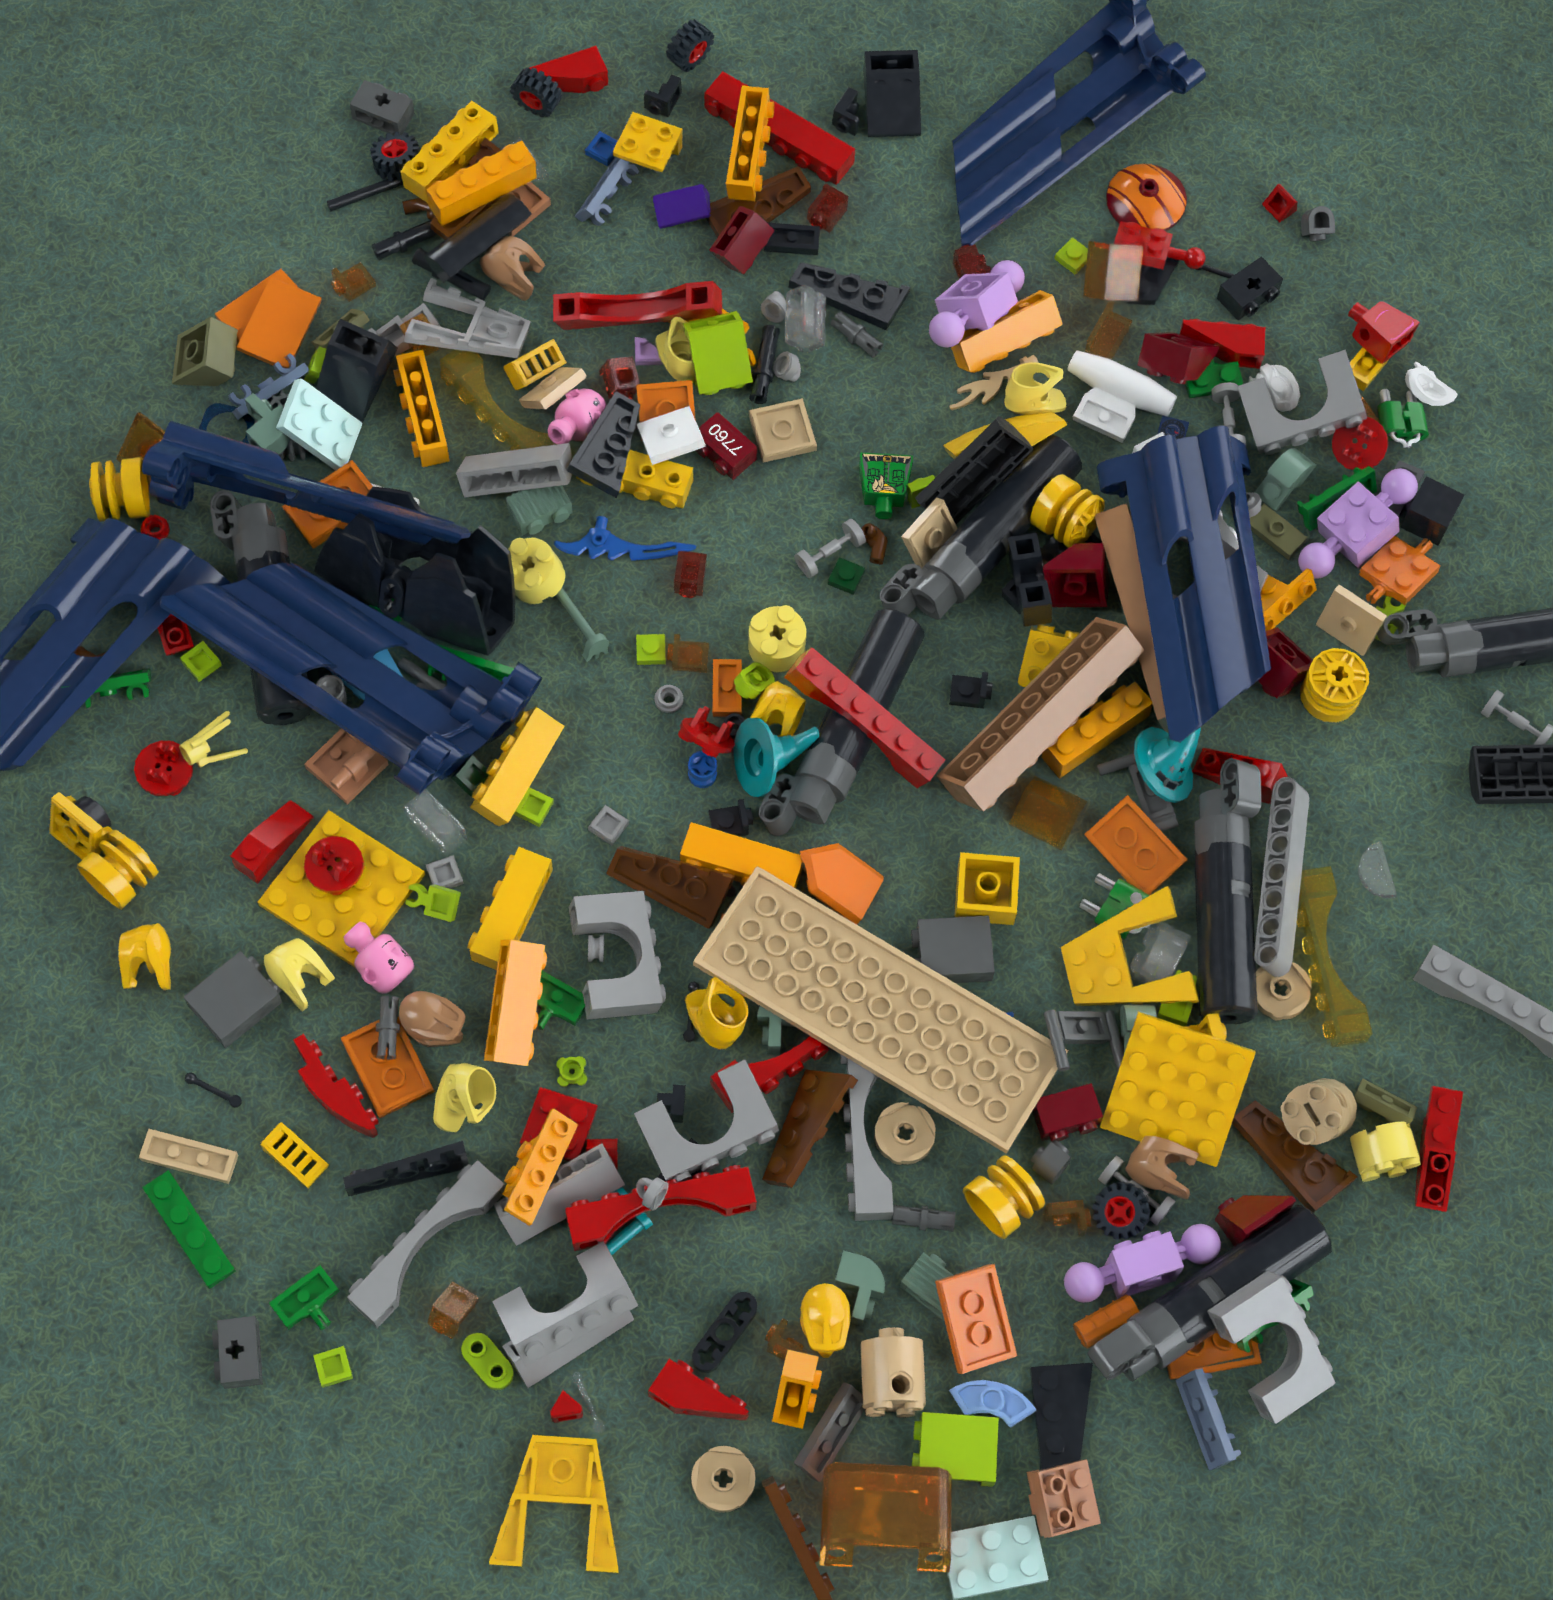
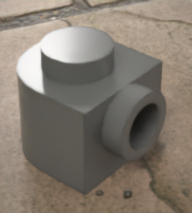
M1318 206L1307 210L1301 218L1302 237L1309 236L1310 241L1326 240V235L1335 233V221L1332 211L1325 206Z
M1058 1141L1051 1142L1046 1149L1041 1146L1031 1159L1034 1163L1032 1170L1052 1185L1070 1164L1071 1157L1068 1155V1149Z

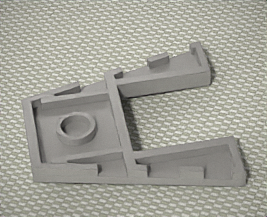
M430 279L424 292L423 301L474 315L466 334L411 319L405 332L404 342L504 357H519L529 332L531 321L499 308L498 312L485 307V301L478 298L475 301H471L462 297L460 290L451 286L446 290L436 285L437 280Z

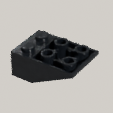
M918 50L865 51L863 76L868 137L921 136Z
M339 319L327 346L316 389L363 423L398 347L381 336L343 319Z

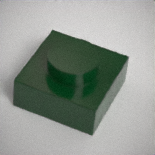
M839 557L828 579V585L854 595L865 573V567Z
M471 755L451 779L472 797L477 786L480 783L484 784L489 775L486 773L487 768Z

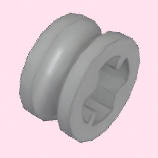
M589 935L588 962H592L593 959H599L600 962H604V935H600L599 938Z

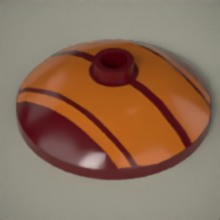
M1144 163L1128 166L1112 178L1107 188L1106 202L1109 212L1119 224L1121 221L1126 223L1135 222L1142 227L1159 228L1166 231L1176 225L1182 218L1186 209L1187 196L1183 184L1172 172L1158 165Z

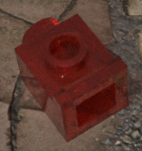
M825 183L820 194L808 208L807 220L812 226H820V230L824 229L830 233L847 211L848 195Z
M964 245L955 250L953 265L959 279L965 274L991 272L990 266L986 265L984 255L979 254L976 245Z
M633 356L607 359L600 368L599 374L603 376L608 398L611 399L615 391L632 400L637 393L636 385L640 384Z

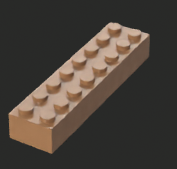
M1126 503L1096 514L1095 520L1102 543H1104L1106 556L1129 630L1145 650L1138 659L1157 720L1163 729L1169 733L1131 510Z
M1096 617L937 775V778L956 801L984 812L997 802V798L1006 789L1012 787L1017 782L1018 777L1027 768L1032 767L1037 762L1038 757L1047 748H1050L1057 742L1058 737L1067 728L1077 722L1078 717L1087 708L1097 702L1098 697L1107 688L1117 682L1118 677L1127 668L1137 662L1138 657L1145 650L1126 625Z

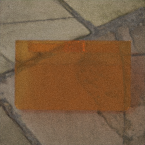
M1109 300L1090 334L1085 353L1111 360L1115 357L1132 325V320L1113 312L1114 300Z

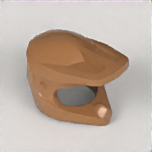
M513 236L501 238L490 246L480 259L482 271L492 281L524 301L530 298L534 289L533 284L524 275V271L540 273L545 266L542 259L529 244ZM526 255L530 263L519 261V257Z
M416 991L407 995L401 1002L399 1007L400 1022L406 1033L419 1044L427 1047L458 1044L463 1039L461 1029L466 1016L460 1008L448 999L431 992Z
M1145 1136L1131 1153L1125 1170L1129 1177L1143 1187L1161 1190L1187 1200L1190 1196L1189 1189L1176 1181L1177 1175L1166 1165L1178 1162L1195 1165L1199 1154L1173 1141L1157 1136Z

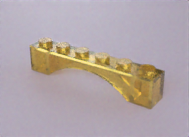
M454 349L440 359V376L448 386L453 385L458 390L457 394L462 402L466 405L470 403L475 408V414L478 419L484 424L488 422L493 428L492 431L495 437L500 442L506 441L510 446V451L557 445L549 438L547 433H541L524 427L512 420L498 407L485 383L483 359L476 352Z
M1328 866L1302 870L1297 925L1298 927H1303L1305 935L1302 938L1303 951L1305 955H1310L1312 965L1309 966V975L1311 982L1317 984L1319 992L1316 993V1004L1318 1010L1323 1011L1325 1017L1322 1025L1323 1033L1326 1039H1330L1333 1048L1366 1043L1373 1033L1366 1005L1358 1000L1342 983L1328 953L1326 940L1327 919L1331 905L1338 894L1332 868Z

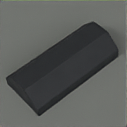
M998 416L915 498L919 505L925 509L936 497L944 500L955 524H957L1034 449L1012 424Z
M1553 745L1473 746L1471 748L1468 771L1471 796L1476 804L1553 803Z

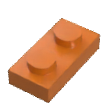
M713 659V717H727L733 713L742 715V696L737 693L734 679L742 671V659Z

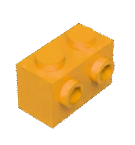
M787 1350L772 1422L803 1429L807 1412L813 1413L817 1394L811 1393L812 1389L818 1390L822 1371L816 1370L818 1356Z

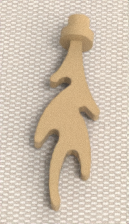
M1034 355L1028 358L1025 356L1020 359L1019 365L1030 362L1038 363V360ZM1017 366L1001 371L984 372L983 378L989 380L975 381L958 388V394L964 392L972 393L964 400L950 405V410L965 407L982 394L985 395L982 399V404L985 405L997 395L1003 380L1008 379L1009 381L1013 370Z

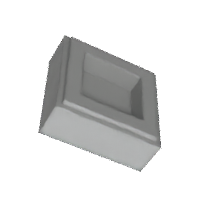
M605 805L588 826V830L612 846L629 825V820Z
M454 855L426 865L432 885L435 884L451 889L464 884Z

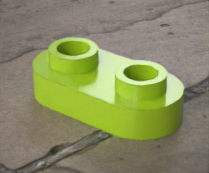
M758 662L750 664L734 679L737 693L746 699H756L767 686L775 682L772 672Z
M473 1333L465 1338L461 1347L463 1358L484 1384L493 1390H502L508 1387L513 1380L512 1365L490 1338L482 1333ZM481 1344L483 1350L480 1353H473L471 1351L472 1346ZM499 1367L503 1370L500 1377H493L491 1375L494 1368Z

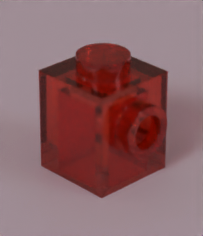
M678 551L674 593H679L685 598H694L696 595L703 596L707 554Z

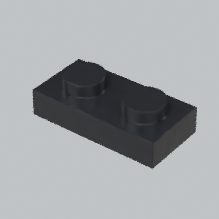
M768 223L775 231L764 246L765 252L818 255L820 226Z

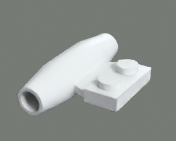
M1077 350L1067 369L1093 388L1084 394L1073 415V420L1121 443L1125 440L1135 420V408L1168 417L1177 399L1175 394L1150 377L1108 358Z

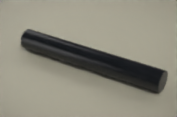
M394 177L393 181L385 179L326 201L331 212L401 186L403 181H398L397 177Z

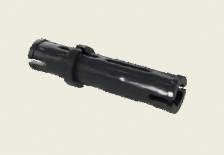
M433 219L403 232L396 231L392 237L372 244V249H375L374 254L376 258L380 261L399 251L404 253L408 250V247L438 235L430 226Z
M418 248L412 258L413 264L431 272L434 278L439 279L423 258L428 252ZM462 270L447 280L449 283L483 301L491 290V285L480 281Z
M765 325L762 329L755 370L752 371L753 384L749 399L754 401L755 398L754 403L756 404L767 402L769 384L773 381L774 377L772 368L780 329L778 327L775 328L774 325Z

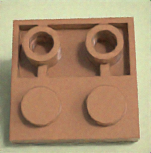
M341 728L304 765L311 774L348 805L389 764L386 758Z
M1087 1459L1040 1471L1038 1469L1027 1472L1031 1494L1028 1495L1032 1515H1036L1040 1536H1044V1538L1054 1537L1101 1524Z

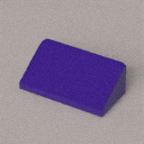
M702 184L653 196L659 228L710 217V194Z

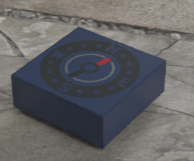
M1162 415L1157 434L1163 432L1164 435H1173L1176 439L1185 438L1189 422Z

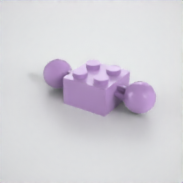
M1004 260L997 263L990 273L965 274L937 297L935 303L939 314L933 317L929 325V334L932 341L941 347H953L961 341L965 330L978 328V330L984 331L992 328L994 322L1000 317L1007 315L1009 309L1018 302L1015 293L1022 288L1025 279L1021 266L1014 261Z
M1398 468L1391 470L1384 476L1381 483V492L1377 496H1374L1359 481L1317 518L1318 532L1327 541L1324 543H1311L1302 549L1298 558L1301 571L1303 572L1307 568L1311 569L1314 579L1327 576L1334 568L1335 555L1338 552H1341L1357 568L1364 564L1399 532V517L1389 507L1392 504H1406L1415 497L1418 489L1416 477L1406 469Z
M1196 1224L1189 1227L1183 1233L1181 1241L1176 1243L1171 1232L1161 1234L1160 1231H1154L1143 1236V1241L1132 1244L1131 1240L1116 1244L1103 1267L1098 1268L1088 1262H1080L1073 1265L1065 1275L1064 1286L1072 1299L1082 1303L1097 1299L1101 1295L1104 1286L1112 1284L1117 1299L1126 1294L1131 1296L1176 1281L1184 1268L1182 1262L1184 1259H1188L1196 1264H1206L1213 1261L1220 1251V1238L1212 1227L1205 1224Z

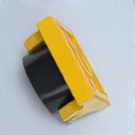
M58 792L51 798L49 833L82 860L91 851L100 855L102 851L99 846L100 842L105 840L110 843L108 834L113 831L107 813L90 797L83 796L76 801L71 795L65 797Z

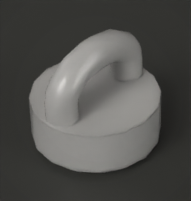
M774 291L762 302L761 311L769 321L779 323L788 315L789 306L784 296L778 291Z
M786 351L776 358L773 370L778 378L795 382L800 377L801 366L798 357Z
M645 1177L639 1179L636 1189L638 1195L643 1199L642 1205L651 1210H656L667 1194L668 1183L658 1177L654 1180Z

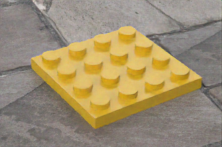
M328 810L258 900V905L355 967V958L359 953L355 948H350L345 944L343 938L345 934L357 923L364 922L369 926L371 934L376 939L413 892V890L408 889L409 885L419 883L425 876V871ZM330 836L345 837L353 841L361 850L365 864L363 874L357 884L337 896L315 888L307 879L304 869L305 856L311 846L320 839Z
M1138 1012L1100 1128L1140 1142L1145 1136L1161 1137L1197 1152L1199 1155L1196 1161L1217 1167L1256 1051Z

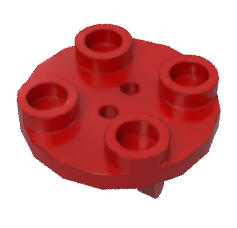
M1367 417V419L1362 420V424L1356 427L1346 428L1344 426L1335 430L1332 438V451L1337 461L1345 468L1351 470L1355 467L1361 470L1367 466L1373 468L1385 457L1388 449V435L1383 426L1375 419ZM1354 438H1357V443H1353ZM1363 444H1367L1366 449H1363Z
M704 706L703 709L699 708L694 718H685L681 722L678 736L684 741L694 742L701 746V750L708 756L717 757L719 753H730L735 746L734 740L730 737L734 723L728 721L727 724L723 723L720 728L706 721L710 712V708Z
M161 740L151 743L141 750L135 760L134 773L139 786L144 791L155 796L178 795L187 786L192 778L194 765L190 766L181 754L180 744L174 741Z
M338 836L320 839L312 845L305 856L304 862L305 873L310 883L315 888L336 896L341 895L344 891L357 884L365 868L361 850L357 845L345 837Z

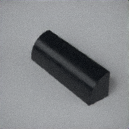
M505 194L423 256V258L440 280L445 283L487 251L490 246L524 223L532 213L517 197L512 194Z

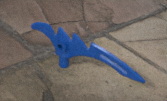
M604 516L596 518L595 528H590L589 532L582 539L570 543L554 541V545L559 550L576 556L588 549L591 559H595L601 554L608 552V559L614 560L629 552L631 560H648L669 557L696 549V546L692 544L671 541L658 545H639L624 541L606 530L608 519ZM670 547H676L675 549L666 551L643 553V551H654Z

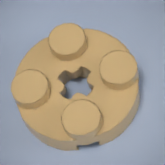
M1292 962L1289 972L1281 977L1272 976L1261 966L1256 971L1257 1008L1264 1015L1269 1016L1273 1020L1291 1019L1299 1015L1306 1008L1311 995V981L1301 966ZM1278 983L1279 986L1286 985L1288 987L1285 992L1286 996L1276 994L1274 992L1276 989L1274 984Z
M900 1102L890 1105L880 1114L875 1125L874 1139L878 1150L885 1158L897 1165H908L921 1161L929 1154L934 1145L936 1128L932 1117L925 1109L920 1106L916 1107L909 1105V1103ZM903 1126L905 1130L911 1129L913 1131L910 1134V1140L900 1139L897 1136L900 1133V1127Z
M717 1446L708 1450L695 1462L691 1476L692 1489L698 1501L708 1509L715 1512H731L744 1506L751 1497L755 1487V1470L749 1459L740 1450L730 1446ZM721 1471H727L728 1477L733 1478L732 1483H727L725 1488L719 1487V1482L714 1481V1477L720 1476Z

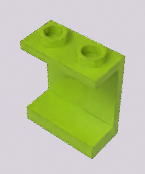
M737 311L683 323L684 332L690 344L696 377L693 383L699 394L713 395L721 389H738L744 387L747 383L753 382L743 320Z
M922 1412L920 1421H914L913 1440H919V1453H913L912 1472H917V1481L924 1482L925 1478L981 1482V1486L993 1487L996 1483L999 1418Z

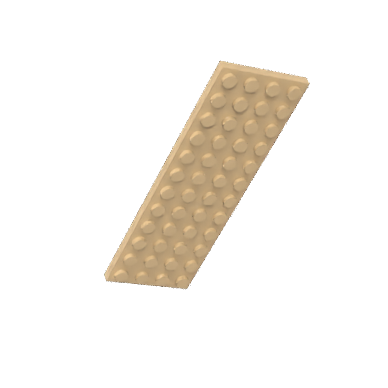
M758 866L693 961V966L712 977H717L733 990L1006 1154L1058 1070L1050 1039Z

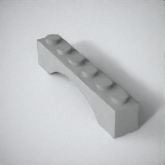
M1435 945L1432 946L1415 974L1414 981L1441 996L1467 1003L1495 1016L1524 1035L1544 1055L1553 1059L1552 1011Z
M840 1054L841 1064H846L847 1074L853 1075L858 1079L854 1088H848L846 1091L849 1104H843L844 1122H850V1133L845 1134V1152H851L852 1163H846L847 1182H853V1193H848L849 1212H854L855 1221L891 1220L893 1216L892 1182L881 1171L874 1160L866 1141L864 1129L866 1100L879 1077Z
M478 1160L472 1166L470 1164L465 1166L457 1176L458 1181L451 1188L446 1187L440 1192L436 1198L437 1203L431 1210L428 1211L426 1209L421 1212L415 1219V1226L408 1234L403 1232L398 1236L392 1245L394 1247L386 1257L381 1255L372 1264V1272L364 1280L362 1278L358 1279L349 1289L350 1295L347 1298L350 1304L376 1328L399 1306L400 1291L405 1273L413 1257L423 1244L438 1231L453 1222L471 1216L486 1214L494 1203L503 1196L505 1184Z

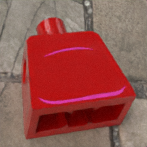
M1357 302L1348 313L1349 317L1358 322L1352 334L1353 338L1381 364L1385 363L1411 341L1420 323L1385 302L1377 303L1370 310Z

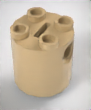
M1321 1078L1298 1086L1287 1095L1281 1105L1282 1119L1286 1130L1299 1143L1303 1145H1318L1342 1136L1352 1127L1356 1119L1357 1104L1353 1093L1345 1084L1335 1079Z
M892 1327L880 1329L879 1337L862 1341L860 1345L863 1408L866 1409V1416L880 1417L884 1416L885 1412H896L897 1417L915 1416V1411L923 1410V1407L926 1405L923 1340L904 1336V1329Z

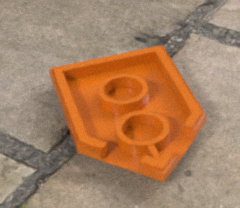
M839 843L800 851L801 860L805 864L808 878L806 880L808 892L839 915L857 925L864 917L879 890L884 876Z

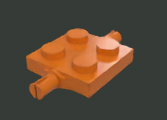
M1396 536L1391 538L1360 569L1359 575L1369 581L1374 587L1366 595V600L1368 602L1371 601V604H1375L1383 595H1386L1406 605L1439 572L1440 565L1424 555L1433 547L1432 542L1425 538L1418 546L1412 547Z

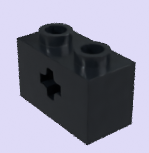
M1261 256L1222 283L1217 299L1239 321L1244 316L1251 317L1264 302L1271 303L1281 292L1280 287L1283 278Z

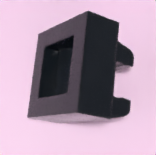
M673 1084V1093H657V1102L662 1100L667 1112L671 1113L672 1122L683 1123L686 1085Z

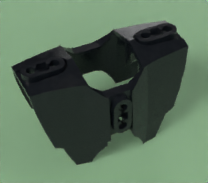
M373 486L366 495L428 514L417 504L412 493L408 491ZM359 512L345 529L336 527L332 531L318 556L314 569L316 574L335 587L367 605L380 608L381 612L387 617L395 618L399 616L427 636L489 656L515 623V585L511 553L481 525L477 529L469 531L471 533L469 538H462L454 544L431 538L428 543L418 545L376 532L374 522ZM421 557L428 561L414 571L400 567L405 560Z

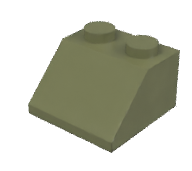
M209 317L179 334L177 337L172 384L219 386L230 380L235 372L234 360L238 345V329L213 317Z

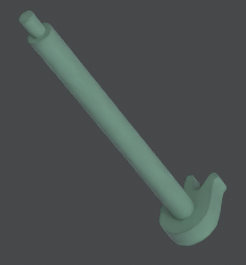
M561 588L556 597L587 639L582 654L584 659L588 662L592 656L595 659L599 658L601 652L607 654L609 646L607 638L601 633H594L564 589Z

